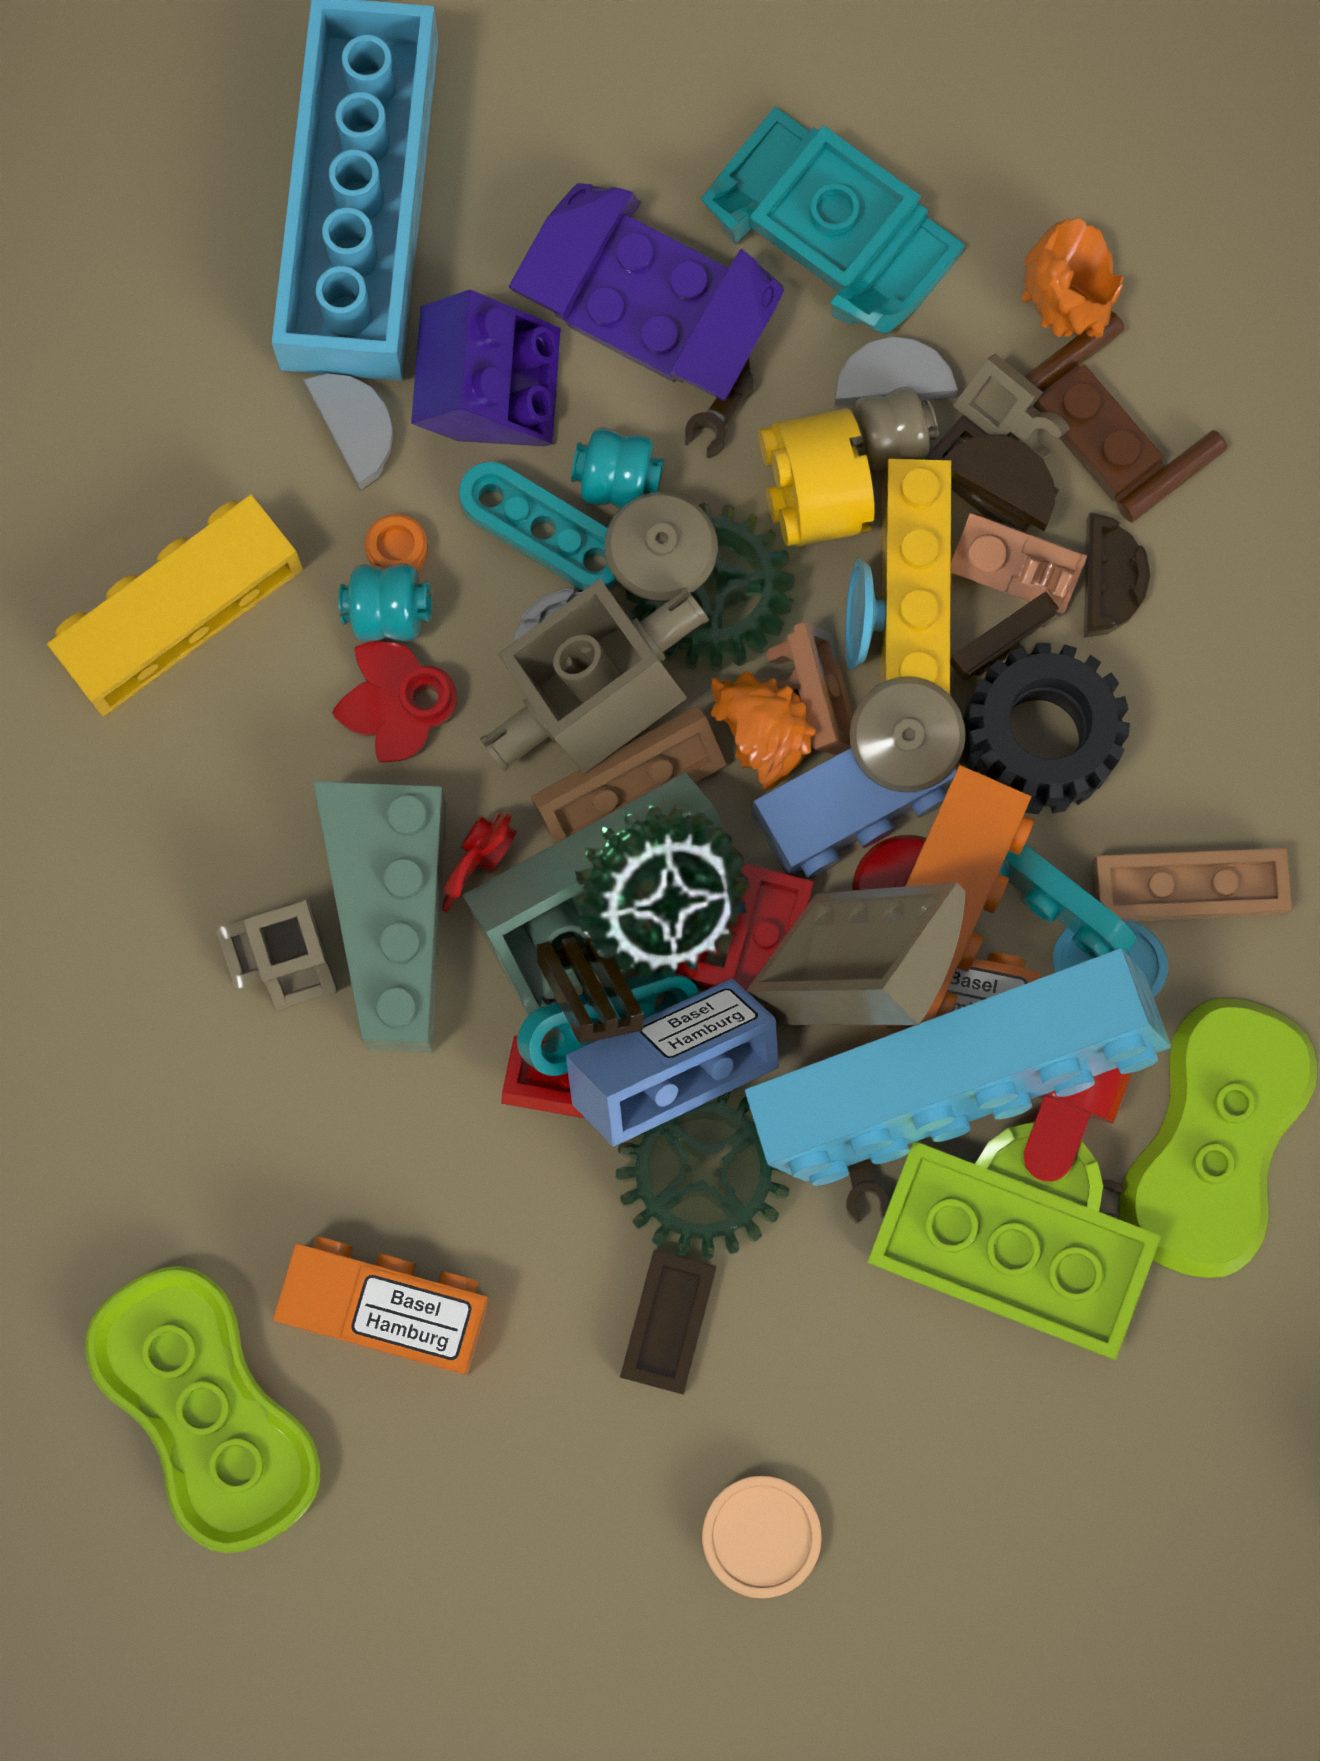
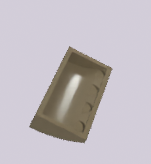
M955 882L817 893L746 992L772 1014L780 1025H920L933 1004L952 962L964 915L966 891Z

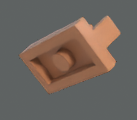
M970 511L951 560V573L1028 602L1046 591L1059 607L1056 612L1064 614L1086 561L1087 554Z
M802 622L794 626L795 632L787 635L788 641L768 649L766 653L767 659L775 664H783L790 660L794 661L795 669H793L792 675L787 680L778 682L777 688L782 689L788 685L794 693L800 695L801 702L806 705V722L816 730L815 736H810L813 749L839 755L851 748L850 725L853 712L832 632L816 625Z

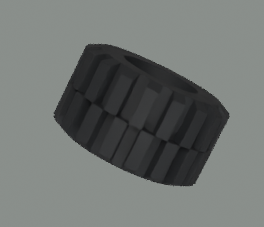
M1036 643L1031 654H1027L1022 646L1010 651L1006 662L1003 663L998 659L988 669L985 678L980 680L963 718L965 723L964 749H969L970 752L965 761L968 769L975 772L980 771L982 775L1032 796L1025 813L1039 815L1043 807L1050 806L1052 814L1066 811L1072 802L1075 801L1077 805H1080L1089 799L1093 792L1102 786L1120 761L1125 750L1122 748V745L1129 737L1130 723L1123 722L1122 720L1129 710L1126 697L1115 698L1113 694L1119 685L1117 679L1112 672L1102 678L1096 672L1101 664L1098 659L1090 654L1084 663L1074 658L1077 648L1066 644L1063 645L1059 654L1051 653L1050 643ZM1034 700L1047 701L1059 706L1068 713L1075 723L1079 737L1077 750L1073 754L1059 759L1040 758L1027 752L1020 746L1012 734L1009 723L1011 710L1021 703Z

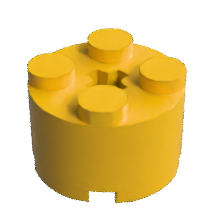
M848 408L772 423L771 427L759 429L758 431L763 462L765 466L772 465L775 480L774 486L766 487L768 510L773 524L780 522L781 533L786 546L795 545L796 547L869 533L872 530L868 522L874 521L875 514L871 474L867 455L859 456L854 445L851 446L849 438L861 436L853 413Z

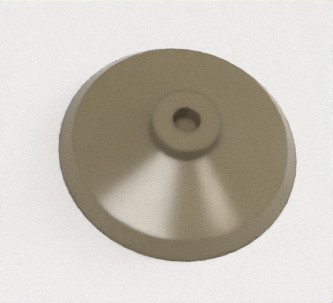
M648 493L629 501L614 515L605 536V557L615 579L629 592L648 600L669 601L679 594L680 590L684 587L690 593L694 592L709 577L717 559L718 540L709 516L690 499L674 493Z
M916 677L894 678L874 687L856 707L850 725L851 750L860 769L876 784L897 792H918L940 783L956 767L965 744L964 720L956 702L940 686Z

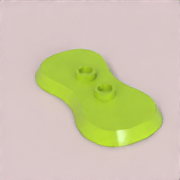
M1228 997L1214 998L1199 1004L1179 1024L1173 1035L1172 1048H1170L1169 1054L1170 1098L1165 1118L1157 1135L1129 1168L1121 1185L1125 1192L1119 1194L1120 1220L1162 1236L1153 1261L1181 1274L1201 1278H1220L1238 1272L1252 1260L1260 1249L1268 1227V1173L1274 1151L1282 1136L1307 1107L1317 1082L1318 1063L1315 1048L1307 1033L1296 1022L1284 1014L1259 1003Z
M181 1266L166 1267L146 1273L113 1293L97 1309L89 1322L85 1336V1355L88 1368L94 1382L106 1397L134 1418L153 1442L162 1465L167 1500L178 1525L196 1543L209 1550L222 1553L242 1552L257 1547L287 1530L307 1511L316 1497L320 1483V1462L317 1449L305 1427L293 1415L267 1396L250 1373L241 1348L237 1318L227 1295L208 1276L195 1269Z

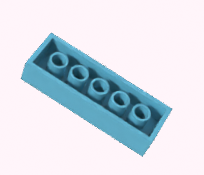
M311 0L271 343L280 371L313 374L329 373L360 378L403 381L439 43L434 6L367 0Z
M1120 948L920 1023V1025L912 1026L745 1089V1093L767 1164L805 1182L810 1180L812 1186H820L843 1179L849 1175L847 1166L870 1158L872 1164H881L901 1158L909 1153L907 1144L929 1136L932 1137L934 1142L959 1137L970 1131V1121L993 1113L995 1119H1005L1024 1113L1032 1108L1030 1099L1055 1091L1058 1097H1064L1087 1090L1095 1084L1093 1076L1118 1068L1121 1074L1145 1069L1158 1061L1156 1053L1172 1047L1145 973Z

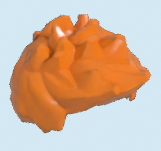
M1067 218L1051 226L1024 259L1026 270L1023 277L1025 289L1022 301L1027 303L1031 300L1035 303L1037 313L1043 315L1040 325L1045 328L1050 326L1052 334L1057 337L1061 335L1070 337L1073 332L1077 335L1086 332L1090 337L1095 335L1096 338H1100L1103 335L1104 328L1109 324L1111 307L1114 306L1119 298L1124 277L1122 275H1113L1112 253L1104 240L1101 230L1095 229L1093 225L1086 226V222L1081 218H1074L1071 221Z
M748 671L743 672L735 682L730 680L719 681L716 677L712 678L711 685L715 704L711 710V715L716 717V721L724 720L729 725L731 732L735 736V744L738 746L735 757L741 761L742 768L757 769L758 780L762 784V791L776 787L796 767L801 765L805 756L811 752L810 736H815L816 730L806 722V705L801 702L800 697L788 685L778 689L777 680L774 678H770L767 682H759Z

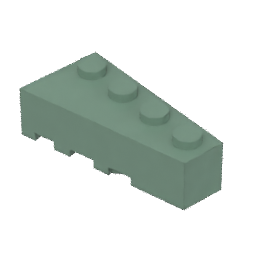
M313 781L362 1040L369 1050L433 1053L447 805L443 789L439 786Z

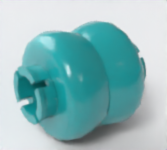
M597 428L593 431L588 445L581 442L577 443L572 464L571 482H582L581 497L586 503L591 505L612 504L621 509L626 503L636 497L658 492L664 458L653 457L654 444L652 439L646 435L631 434L623 436L609 428Z
M407 563L393 564L385 568L367 564L359 565L353 569L349 585H340L338 609L339 612L345 611V613H340V621L343 625L351 623L355 638L363 642H376L387 637L399 641L414 640L420 632L422 620L430 622L432 618V594L427 595V593L431 592V585L429 581L420 583L416 568Z

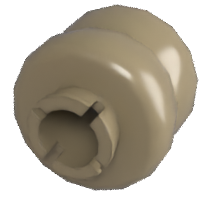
M910 387L897 388L885 396H863L853 405V415L861 436L849 438L851 446L854 445L859 456L867 455L869 469L872 472L885 471L888 459L924 460L929 455V439H938V428H932V426L938 425L932 404L929 400L921 403L917 393Z

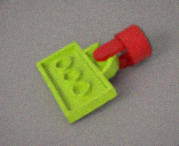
M1115 1068L1093 1076L1095 1084L1082 1092L1058 1097L1056 1092L1052 1091L1039 1096L1038 1098L1043 1099L1035 1122L1004 1130L987 1143L975 1164L919 1142H913L867 1263L1116 1361L1162 1236L1099 1212L1103 1191L1102 1178L1098 1161L1086 1147L1082 1137L1090 1117L1114 1124L1133 1072L1121 1074L1119 1069Z

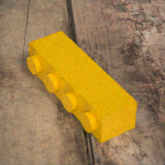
M888 459L882 480L880 600L885 601L886 616L884 629L880 632V684L899 677H916L935 683L950 695L951 460Z
M252 494L239 503L236 500H232L220 506L209 517L207 521L208 526L189 540L186 537H182L168 544L157 556L158 562L138 577L135 574H131L116 582L106 594L107 600L87 614L86 612H78L67 618L56 629V637L46 643L102 718L303 570L296 550Z

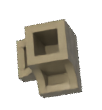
M310 900L298 902L216 928L234 990L264 982L275 1011L338 992Z

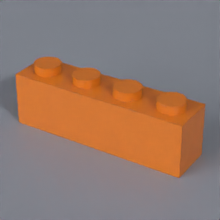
M959 765L906 884V886L957 882L966 891L964 915L952 962L933 1004L921 1023L952 1012L958 996L948 992L947 989L957 968L969 972L984 938L973 932L982 909L994 914L1009 881L1008 877L999 874L1002 863L1008 851L1020 855L1035 821L1024 815L1032 796ZM915 1025L883 1026L899 1032Z

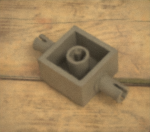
M599 579L501 651L498 656L526 696V699L523 700L526 707L491 733L480 738L499 767L506 771L510 768L511 764L549 737L552 741H557L585 774L686 700V695L665 668L662 661L666 659L663 654L664 651L702 623L705 624L709 621V618L686 587L681 589L679 594L640 622L636 617L633 620L629 618L605 584Z

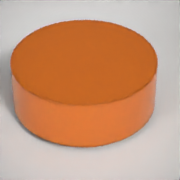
M390 514L379 518L371 525L365 537V551L370 565L385 568L393 564L407 563L414 566L417 572H419L428 557V543L423 528L415 519L403 514Z

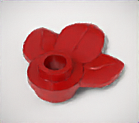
M377 641L356 646L354 649L356 661L366 682L359 684L347 693L334 707L332 714L342 726L353 733L364 736H376L375 753L379 763L407 760L423 748L430 729L442 725L454 713L458 700L456 686L452 678L442 669L428 665L421 666L411 650L404 645L394 642ZM425 689L433 690L438 694L437 702L429 708L419 707L415 703L416 695Z
M508 811L503 814L497 812L490 821L482 815L476 820L461 844V848L467 851V853L458 862L444 885L443 892L446 893V896L442 902V911L448 912L455 898L460 896L462 888L477 866L491 873L498 865L517 833V830L509 826L513 814Z

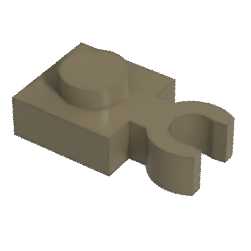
M996 353L986 359L953 405L988 435L1010 437L1013 433L1018 438V441L1029 446L1043 460L1048 458L1051 451L1039 442L1037 437L1038 429L1048 431L1056 439L1062 437L1070 429L1067 422L1060 415L1053 412L1041 413L1033 407L1043 392Z

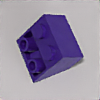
M471 289L420 306L411 424L462 442L548 446L553 444L561 328Z

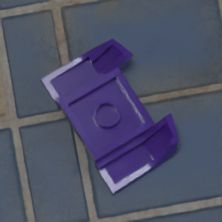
M577 183L546 218L513 277L509 288L554 312L555 317L565 321L567 327L672 382L677 380L683 383L685 381L725 402L784 292L783 284L761 267L743 249H740L728 268L631 218L642 202L637 200L635 194L631 191L616 187L604 189L592 184Z

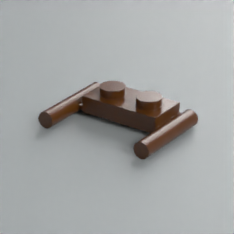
M1111 311L1109 324L1104 328L1102 337L1096 338L1095 335L1090 337L1086 332H1082L1024 377L1043 392L1033 406L1041 413H1056L1067 422L1070 429L1059 439L1110 499L1114 500L1122 516L1127 521L1133 523L1226 451L1227 444L1217 431L1211 430L1173 461L1164 466L1161 462L1164 457L1089 368L1085 364L1081 367L1079 366L1125 330L1122 320L1116 313Z

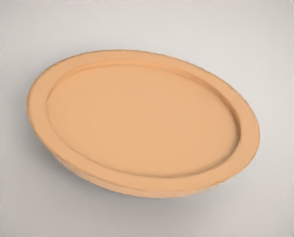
M771 1476L747 1477L726 1487L710 1505L703 1524L702 1544L711 1570L725 1586L739 1594L752 1598L777 1597L798 1587L810 1575L818 1560L821 1549L822 1534L820 1521L810 1500L791 1483Z

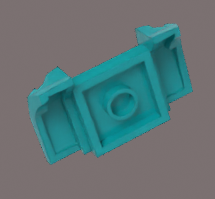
M776 106L700 198L707 209L715 215L722 226V231L735 245L752 228L838 291L829 302L832 305V317L850 325L861 323L870 327L872 331L885 334L892 331L919 308L966 250L963 242L927 217L928 210L919 204L921 195L823 125L820 130L813 127L809 131Z

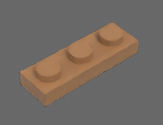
M696 706L620 747L585 774L580 769L530 797L553 844H556L685 772L696 783L727 766L706 716Z
M1287 848L1096 856L1093 860L1095 899L1124 922L1287 915L1292 911Z

